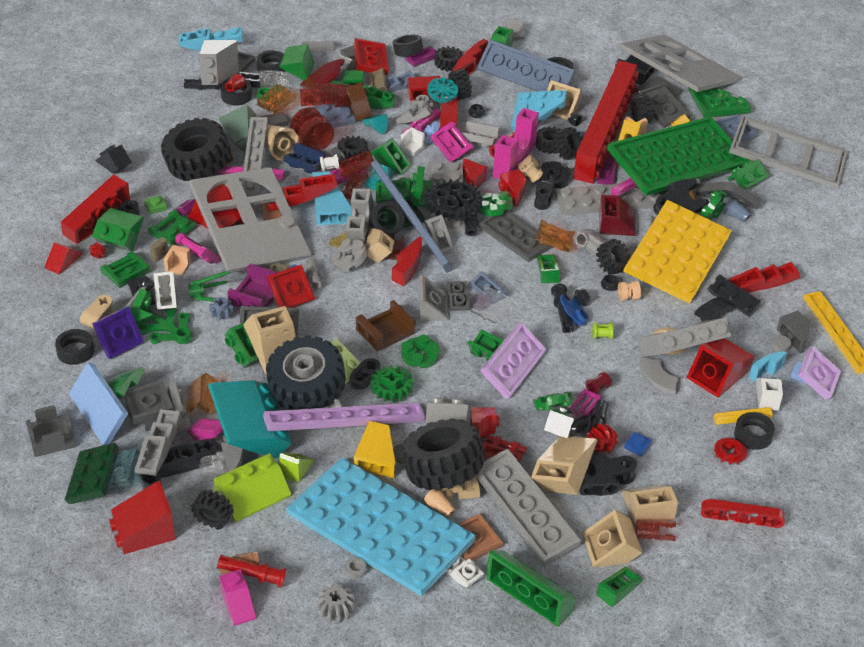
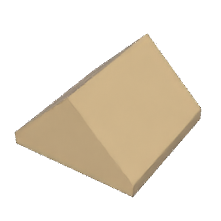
M551 80L547 91H567L565 106L554 110L552 115L568 120L571 117L570 114L576 113L580 108L581 90Z

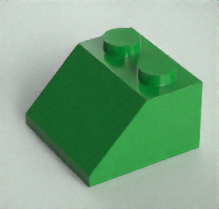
M110 208L97 220L92 238L100 243L132 251L144 217Z

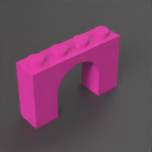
M523 108L516 116L514 138L502 135L496 142L493 168L494 178L500 179L501 173L519 169L517 165L536 146L539 112Z

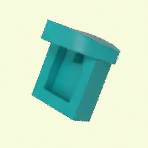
M387 114L375 115L364 119L363 123L365 126H371L379 134H385L388 116Z

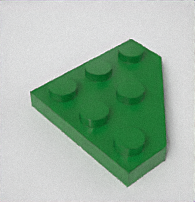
M688 87V91L704 118L709 116L746 114L751 111L746 98L741 96L738 98L730 96V92L722 89H708L696 92Z

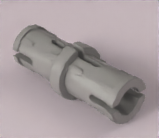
M309 258V263L308 260L305 261L306 276L311 289L318 290L317 284L321 288V273L318 270L316 259Z

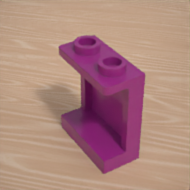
M250 263L246 268L247 277L236 290L230 288L227 291L228 300H231V304L235 307H268L274 300V296L266 277L277 272Z

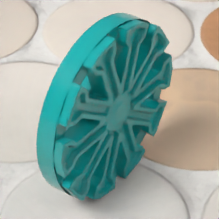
M440 77V79L435 78L430 81L427 92L433 100L447 103L456 99L458 87L454 81Z

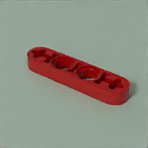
M706 499L701 503V515L704 518L724 521L733 520V522L745 524L750 522L755 523V525L781 528L785 524V513L779 508L716 499ZM727 511H736L737 513L730 514ZM749 514H757L758 516L751 517Z

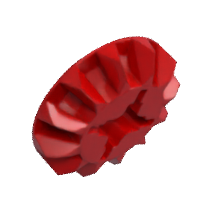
M734 438L718 440L713 450L715 457L720 458L721 463L726 461L729 465L732 463L738 465L740 461L745 460L747 455L746 446ZM734 448V453L727 454V451Z

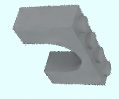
M725 317L690 324L689 327L643 336L638 338L641 354L645 357L661 355L730 337L731 334L727 318Z

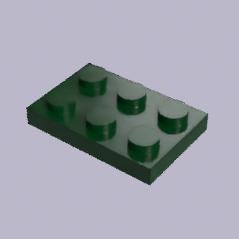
M115 442L79 452L64 499L68 504L106 496L119 451V446Z

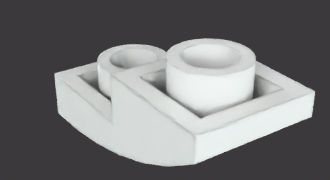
M462 556L446 571L459 584L465 587H469L484 576V573L470 558L465 560Z

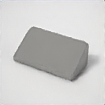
M333 40L302 42V45L308 44L311 52L334 51Z

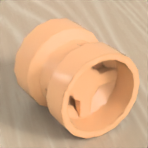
M632 281L630 284L626 282L618 284L620 301H625L628 298L633 300L640 299L641 288L638 281Z

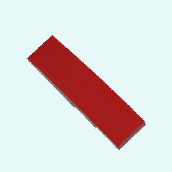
M483 38L468 49L458 60L453 71L465 69L467 75L476 71V65L479 64L488 40Z
M458 97L451 102L441 103L440 129L452 121L455 122L457 128ZM448 131L456 140V137L453 135V133L451 131Z
M328 174L299 179L300 185L282 187V192L289 207L317 198L338 187L335 175ZM276 201L266 203L268 212L279 210Z
M789 262L780 267H776L773 264L761 270L754 267L727 280L745 292L750 293L784 285L799 279L800 273L794 264Z

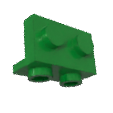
M759 159L753 162L751 160L747 161L742 165L743 168L741 169L738 166L731 171L732 175L727 179L728 181L735 179L740 187L747 190L770 175Z
M418 166L417 173L413 172L412 183L415 184L411 186L410 195H413L412 205L426 207L425 193H427V188H431L433 182L423 180L425 167Z
M481 329L474 341L469 340L467 344L471 354L476 357L482 356L488 361L504 340Z

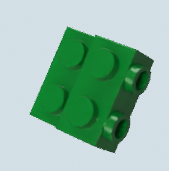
M245 322L230 328L225 333V343L234 350L236 362L242 364L245 368L258 362L259 359L243 324Z

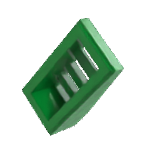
M538 255L537 262L541 283H559L560 271L555 255Z
M624 567L600 582L596 595L609 606L614 607L642 582L643 578L628 567ZM623 576H626L631 581H627L625 578H623Z

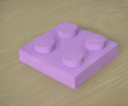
M813 346L807 350L798 376L827 400L832 397L841 370Z

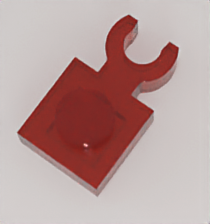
M392 235L391 238L394 240L393 250L384 259L397 260V255L405 249V237L402 236L401 240H395V235Z

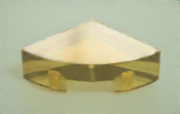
M341 233V236L335 238L332 237L329 241V246L340 247L342 241L347 239L346 233Z

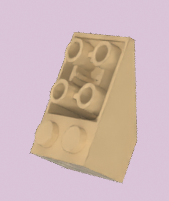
M286 306L252 314L243 324L265 375L267 373L266 364L269 362L270 355L272 353L275 354L274 350L278 346H283V342L287 340L292 341L296 337L294 325Z
M559 436L537 460L531 476L532 480L542 491L578 495L597 439L581 437L564 438Z

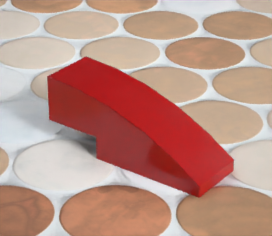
M419 236L397 255V264L392 267V281L403 287L410 281L419 266L422 252V237Z

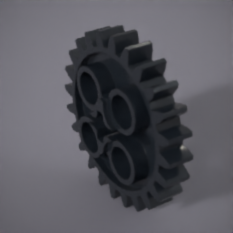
M449 179V182L443 180L442 183L437 181L436 185H431V188H427V193H425L426 209L430 210V214L435 213V217L442 215L443 219L448 218V221H451L452 218L456 222L458 218L465 221V217L470 219L471 214L476 216V213L480 212V207H482L481 191L477 190V186L472 187V183L466 184L465 180L459 182V179L453 182L452 179Z

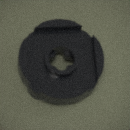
M556 161L542 163L540 168L543 174L538 180L554 182V188L566 187L571 176L569 167L566 166L565 168L561 166L560 162Z

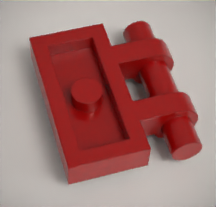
M488 435L486 442L482 444L485 461L509 449L516 460L521 463L522 457L527 451V447L520 445L519 442L513 441L512 443L503 440V437L497 435L496 437Z

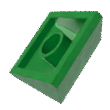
M308 44L287 47L279 68L303 81L311 75L315 63Z

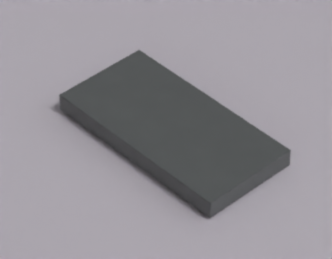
M504 210L502 215L490 216L478 223L480 229L528 263L537 258L538 255H542L554 247L552 241L507 210Z

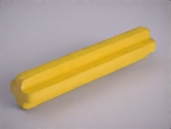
M770 407L719 412L714 414L713 419L716 425L736 423L742 414L748 412L761 413L770 419L773 413Z

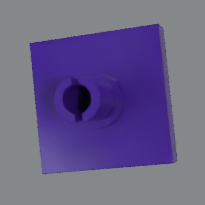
M124 307L92 323L108 359L144 342L129 307Z

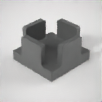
M163 381L128 389L124 396L132 426L137 427L138 423L144 422L146 432L150 431L153 422L157 421L160 409L174 411Z
M48 406L34 411L35 422L26 420L35 457L76 447L68 411H63L64 415L57 416L55 406Z

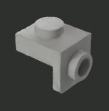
M507 20L505 28L513 30V39H523L522 20Z

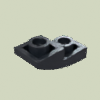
M716 297L700 306L694 315L699 317L701 321L718 319L721 317V314L733 311L735 304L722 297Z

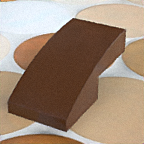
M362 83L346 87L345 90L356 122L372 117Z

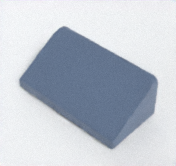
M483 271L469 283L492 305L509 297Z

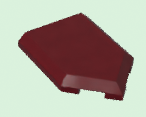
M337 59L323 64L305 79L300 86L316 95L340 75V67L344 64L345 60Z

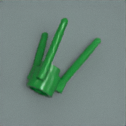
M229 271L188 283L190 298L194 297L195 301L214 302L216 298L201 296L205 294L204 288L227 284V281L204 284V282L228 275Z

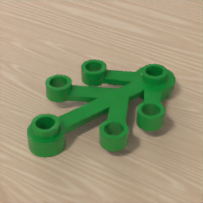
M150 304L145 311L158 317L152 320L157 324L146 325L142 323L137 325L141 335L154 332L149 336L152 344L171 340L178 344H187L193 339V333L187 327L190 321L188 313H180L178 315L180 327L174 326L176 308L165 309V320L151 310ZM158 331H169L170 333L160 334Z

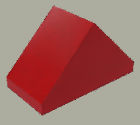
M463 159L462 171L466 183H472V187L477 186L478 188L486 180L487 167L469 159Z
M54 242L46 261L45 269L60 275L83 252Z

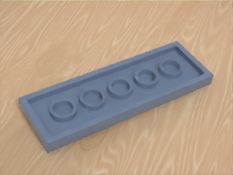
M493 40L489 41L477 66V69L535 91H547L551 80L569 86L576 73L574 69Z

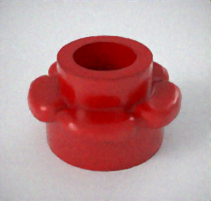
M95 242L94 245L89 247L91 256L97 259L100 257L105 258L104 255L107 250L101 244Z

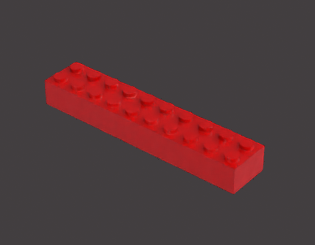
M623 61L617 62L577 150L573 179L593 184L595 179L599 178L601 169H603L605 159L609 155V151L606 148L609 143L616 139L617 130H620L621 121L624 120L625 112L628 111L629 103L632 102L631 99L636 92L637 85H635V81H637L639 71H636L637 64Z

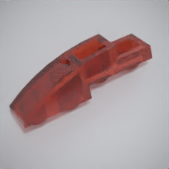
M322 83L315 84V88L300 89L301 107L334 104V107L351 106L345 89L352 85Z

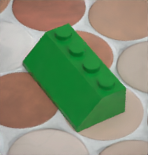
M491 550L489 552L488 581L557 627L574 611L576 597L569 591L562 589L551 579L545 578L536 572L534 568L528 567L519 561L517 557L508 554L504 550Z

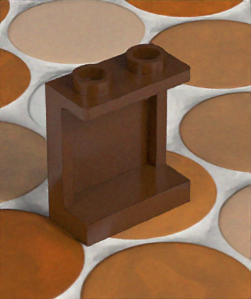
M395 300L390 301L389 310L368 320L362 314L356 317V331L377 352L415 334V318L409 315Z

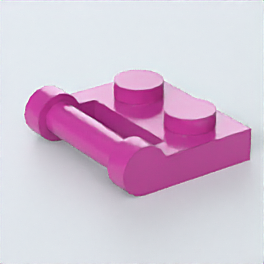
M454 121L430 137L451 163L474 148V145L469 143L456 128ZM448 131H451L453 133V135L463 145V148H461V146L457 143V141L452 137V135Z
M183 233L177 235L176 243L185 245L190 249L191 253L196 256L198 254L201 259L209 264L211 261L216 264L220 262L221 258L206 247H203Z

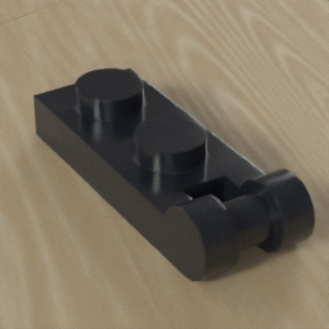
M720 274L715 278L714 284H710L707 288L715 297H722L735 304L734 308L748 317H751L761 305L760 300L729 282ZM721 286L725 288L723 291L719 290Z

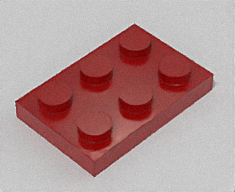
M355 38L353 45L356 70L372 73L383 68L385 75L388 76L389 66L385 43Z

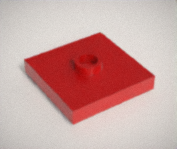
M302 264L266 277L278 307L286 306V308H293L315 300Z

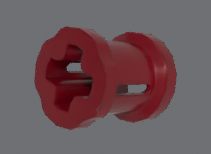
M602 371L597 377L586 380L585 385L587 390L599 394L600 390L612 386V380L606 372Z

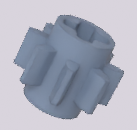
M218 297L214 299V304H209L212 318L226 319L229 318V314L234 313L231 300H227L225 297Z

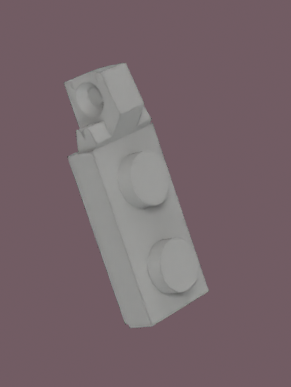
M176 382L168 383L167 393L174 411H180L182 415L177 432H186L190 428V418L186 417L185 404H181L182 392L177 389Z

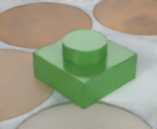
M161 195L144 200V204L150 214L167 210V205Z

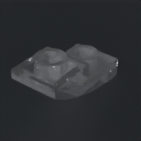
M272 70L259 71L261 88L277 87L284 90L292 89L289 73Z

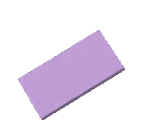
M520 322L480 371L501 395L508 399L547 349Z

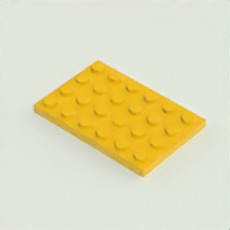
M667 200L626 264L623 272L676 298L691 303L732 230Z

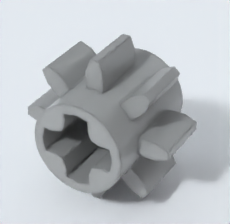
M419 95L416 97V100H413L412 108H414V112H417L429 105L433 110V103L428 96Z

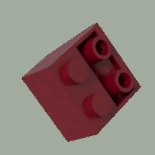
M601 195L599 234L635 236V211L620 196Z

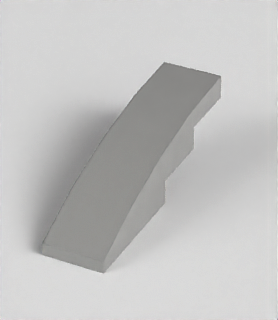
M160 409L157 421L153 422L149 435H145L134 470L135 473L156 475L177 432L182 417L180 411Z

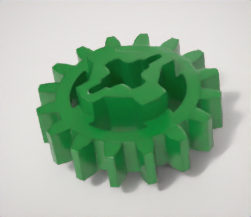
M392 365L388 369L383 366L382 371L375 370L376 375H371L370 388H372V394H377V399L383 397L384 402L388 399H391L392 403H394L395 399L402 401V397L408 398L409 393L413 392L414 379H412V374H407V369L400 370V366H397L396 369Z

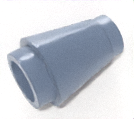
M732 198L723 209L727 215L744 222L751 215L736 199L733 200Z

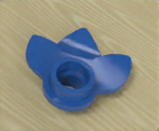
M562 294L560 300L565 312L572 318L575 324L580 326L586 325L589 317L579 304L577 298L574 297L570 302Z

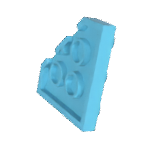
M554 90L518 93L511 124L512 131H515L516 116L523 108L539 112L538 121L542 122L551 116L554 110L565 106L567 91Z

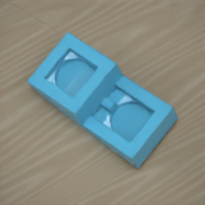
M781 351L761 358L752 365L749 378L756 382V378H760L766 372L774 375L784 366L787 353Z

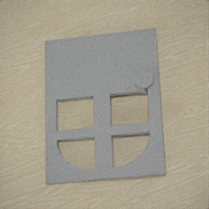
M666 35L620 43L619 46L622 50L665 73L668 79L677 80L696 92L742 80L741 76ZM660 45L669 46L675 49L667 50ZM644 46L655 53L645 54L640 50V47ZM687 54L697 61L689 62L678 55ZM665 58L672 63L668 67L657 60Z
M271 167L193 179L188 182L225 269L229 273L247 270L246 268L250 263L265 267L276 263L281 264L311 257L312 254ZM240 181L258 183L266 187L271 193L247 197ZM227 184L233 198L232 200L214 203L207 202V195L213 188ZM276 201L282 216L277 219L258 222L251 205ZM237 208L244 224L218 228L212 212Z

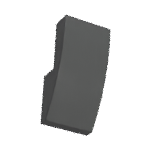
M466 281L447 282L450 311L469 310Z

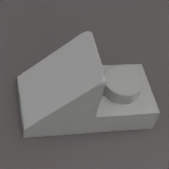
M442 215L424 221L428 233L443 253L454 249Z

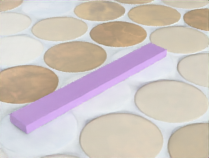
M420 403L264 411L263 418L268 431L364 426L368 425L369 421L382 424L413 423L424 421L425 415Z

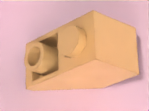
M371 228L369 229L365 245L368 252L367 257L379 263L392 253L394 240L383 231Z

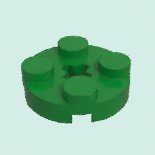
M715 190L710 197L711 201L708 206L705 205L702 209L701 215L709 220L713 217L718 218L726 205L723 201L724 198L728 199V194L722 190L719 192Z
M509 192L482 194V207H480L479 213L484 212L485 216H499L504 214L506 209L510 211L513 208V202Z
M422 334L402 343L401 357L408 366L429 368L437 363L440 356V348L435 341L429 339V336ZM417 351H424V354L417 353Z
M572 391L564 392L561 395L555 393L533 399V405L537 411L554 409V405L561 407L572 405L574 398Z

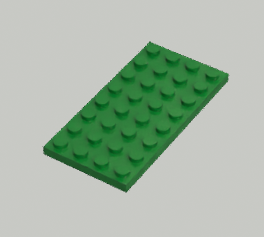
M711 116L612 142L606 148L645 196L665 191L667 185L682 179L699 178V180L730 172L738 166L743 168L742 165L749 161V159L729 153L733 141Z

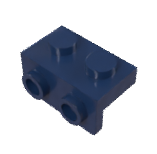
M295 143L293 152L284 155L283 162L288 163L290 167L302 168L305 172L312 173L322 169L320 157L325 158L326 153L300 143Z

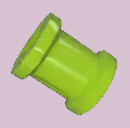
M593 322V339L597 337L613 339V323L597 324Z

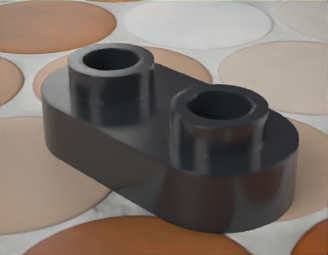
M374 358L363 360L350 374V385L355 389L367 388L370 385L371 375H376L375 370L381 371L380 362Z

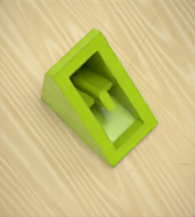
M281 453L279 457L280 468L284 477L296 482L301 481L314 460L297 453Z

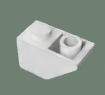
M756 378L758 408L770 407L771 410L779 411L783 396L782 381L780 379Z

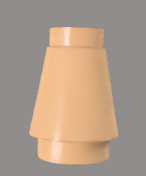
M432 489L424 498L428 508L447 519L456 511L441 490L436 491Z

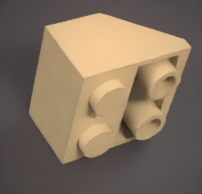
M661 484L622 490L633 525L675 519L678 501L672 486Z

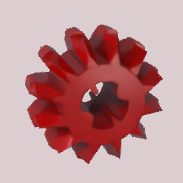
M599 423L595 428L592 427L591 431L587 432V437H585L597 439L593 453L607 452L610 455V452L615 449L614 446L618 443V435L612 427L605 423L602 425Z

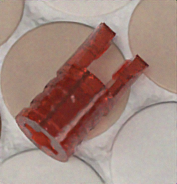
M636 520L635 533L637 539L675 541V536L672 534L659 535L660 526L673 528L676 527V522Z

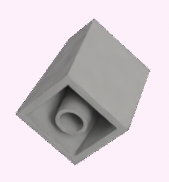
M204 40L199 53L202 85H219L239 72L237 40Z

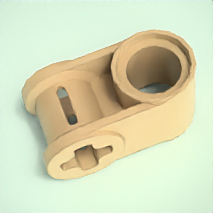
M531 154L517 165L520 171L532 183L537 181L543 174L540 164Z
M109 295L97 297L83 311L80 318L81 324L94 329L93 322L114 313L112 298Z

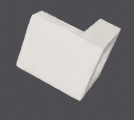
M411 127L401 135V151L414 157L424 149V133Z

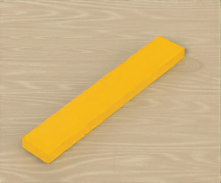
M818 291L804 294L803 299L857 374L864 373V350L823 293Z

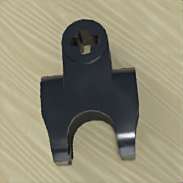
M699 178L682 179L667 185L666 190L668 193L658 196L653 207L654 213L658 215L667 200L694 213L702 211L705 205L708 206V199L694 200L689 195V191L699 187L701 183Z
M594 452L585 473L592 477L583 479L579 490L580 495L604 496L617 493L621 488L620 485L630 484L635 480L637 461L628 455L610 458L607 452Z

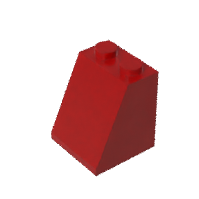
M225 184L216 186L207 195L208 203L233 199ZM195 200L188 219L208 229ZM237 208L212 212L218 228L244 224Z
M725 338L701 344L686 378L719 398L748 373L755 356Z
M160 481L155 482L111 509L110 528L112 532L116 531L117 535H114L117 548H122L123 554L175 540L172 512Z

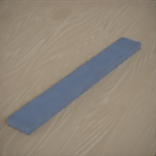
M373 161L371 165L374 172L403 210V213L420 237H422L446 273L452 271L448 259L379 162Z

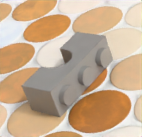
M353 188L351 197L352 217L348 216L345 228L347 239L361 240L365 245L370 226L369 215L374 204L371 189Z

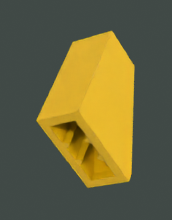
M369 421L354 455V464L368 473L394 478L395 457L389 425Z

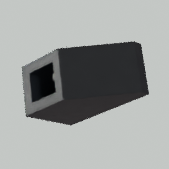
M122 144L117 147L115 145L108 147L105 151L99 153L100 157L95 160L112 174L132 163Z

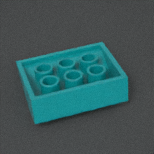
M255 380L209 383L208 388L227 444L261 455L270 453L274 459L279 458L280 454L290 446L292 442L288 430H267L263 418L264 411H280L267 383Z

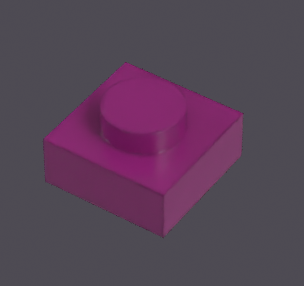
M196 199L186 200L174 210L178 211L180 215L184 214L187 216L190 214Z

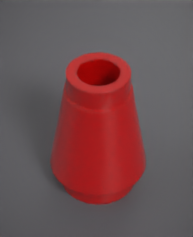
M234 74L226 83L225 88L228 92L243 89L246 80L243 75Z

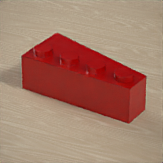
M113 174L60 222L62 234L76 244L91 236L97 220L110 208L117 209L125 201L130 200L129 184Z

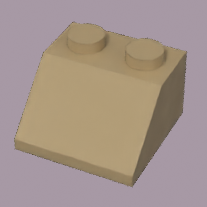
M617 510L612 511L582 532L594 568L627 564L642 554L631 519Z

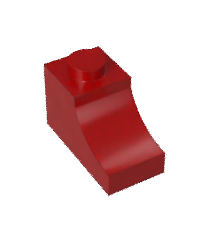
M471 407L470 423L479 431L480 439L489 434H496V427L500 426V415L496 414L495 407Z

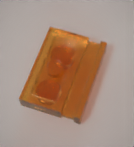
M277 84L257 100V105L277 115L296 100V93L292 94L290 90Z

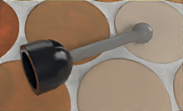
M145 275L138 282L139 289L141 288L146 291H150L155 285ZM139 290L125 307L130 308V306L134 303Z

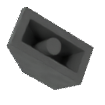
M797 310L780 317L777 331L781 335L788 337L791 340V345L801 354L804 352L810 321Z

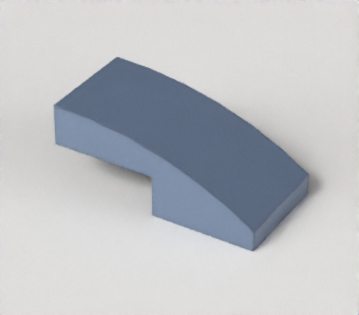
M411 70L399 77L393 74L386 78L387 92L407 89L408 78L415 77Z

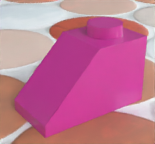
M241 569L220 575V591L233 625L236 626L255 620L256 616L249 589Z

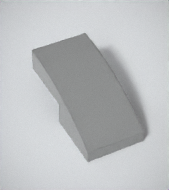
M427 105L414 113L412 108L398 115L396 122L409 123L420 120L430 115L432 109Z

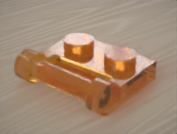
M541 219L535 240L569 253L575 232L555 227Z

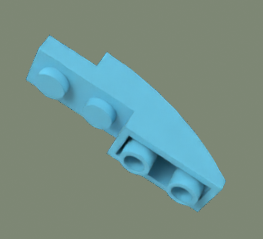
M242 27L231 28L230 30L211 33L210 28L199 29L194 32H184L179 34V46L201 50L204 40H237V42L243 41Z

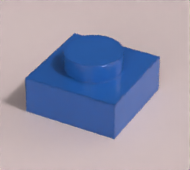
M633 432L625 443L624 449L643 457L651 446L652 439Z

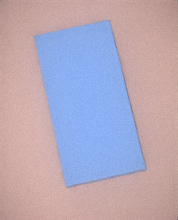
M87 362L69 395L101 443L107 445L113 440L128 412L95 365Z

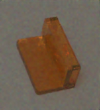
M207 373L194 380L190 384L186 413L189 414L197 407L208 415L215 413L216 408L208 385L209 383L219 381Z

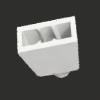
M173 271L154 273L157 309L177 308Z

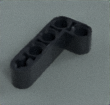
M203 439L170 448L156 475L138 474L143 490L158 481L162 485L161 478L215 464L219 459L217 442L213 439Z

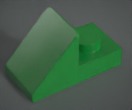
M141 288L131 308L136 325L158 318L154 314L145 311L152 302V294Z

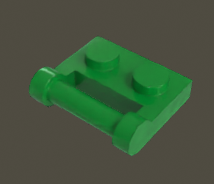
M172 210L158 224L149 227L148 233L158 239L161 237L167 239V244L172 246L176 244L175 239L179 233L188 235L197 226L195 222L181 216L178 211ZM172 221H176L168 228H166L163 232L160 231L168 224H170Z
M130 251L127 253V256L109 265L101 266L100 271L120 288L128 284L127 280L139 278L149 273L150 266L134 251Z

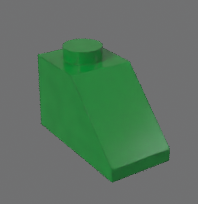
M393 138L371 151L379 164L393 169L400 175L411 167V164Z

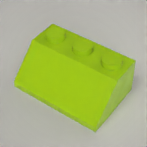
M270 453L213 479L214 492H219L218 495L220 496L223 494L225 496L224 499H229V504L233 505L232 509H234L231 518L235 523L292 496L280 466Z

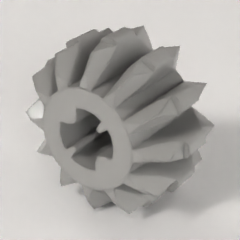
M333 583L331 588L324 586L323 592H319L317 609L320 611L322 618L327 617L329 622L336 618L339 623L341 617L348 620L349 613H353L355 597L350 588L344 589L343 584L336 587Z

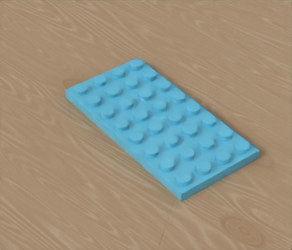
M343 457L286 508L288 514L356 557L362 558L367 564L421 597L476 541L475 534Z

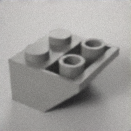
M431 398V402L427 401L426 425L427 423L438 422V420L461 419L467 422L468 404L464 403L463 399H452L451 403L443 402V398Z

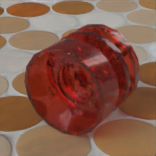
M312 107L303 108L291 119L290 128L298 135L300 144L322 150L332 142L334 129L317 109Z

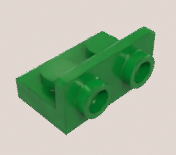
M410 178L391 180L405 200H412L410 192L411 186L414 184ZM382 182L376 183L377 204L391 199L392 196Z

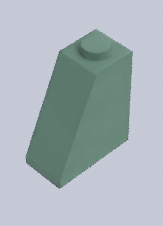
M248 105L219 117V121L231 139L243 151L247 147L250 117H256V113Z

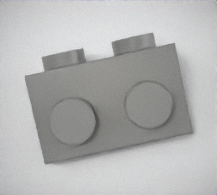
M467 121L465 131L461 132V134L469 143L474 144L478 142L481 143V146L490 148L491 145H495L497 142L499 127Z

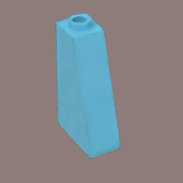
M312 172V177H314V176H321V175H328V174H331V173H330V172ZM339 186L314 198L317 225L346 224L348 216L352 217V208Z

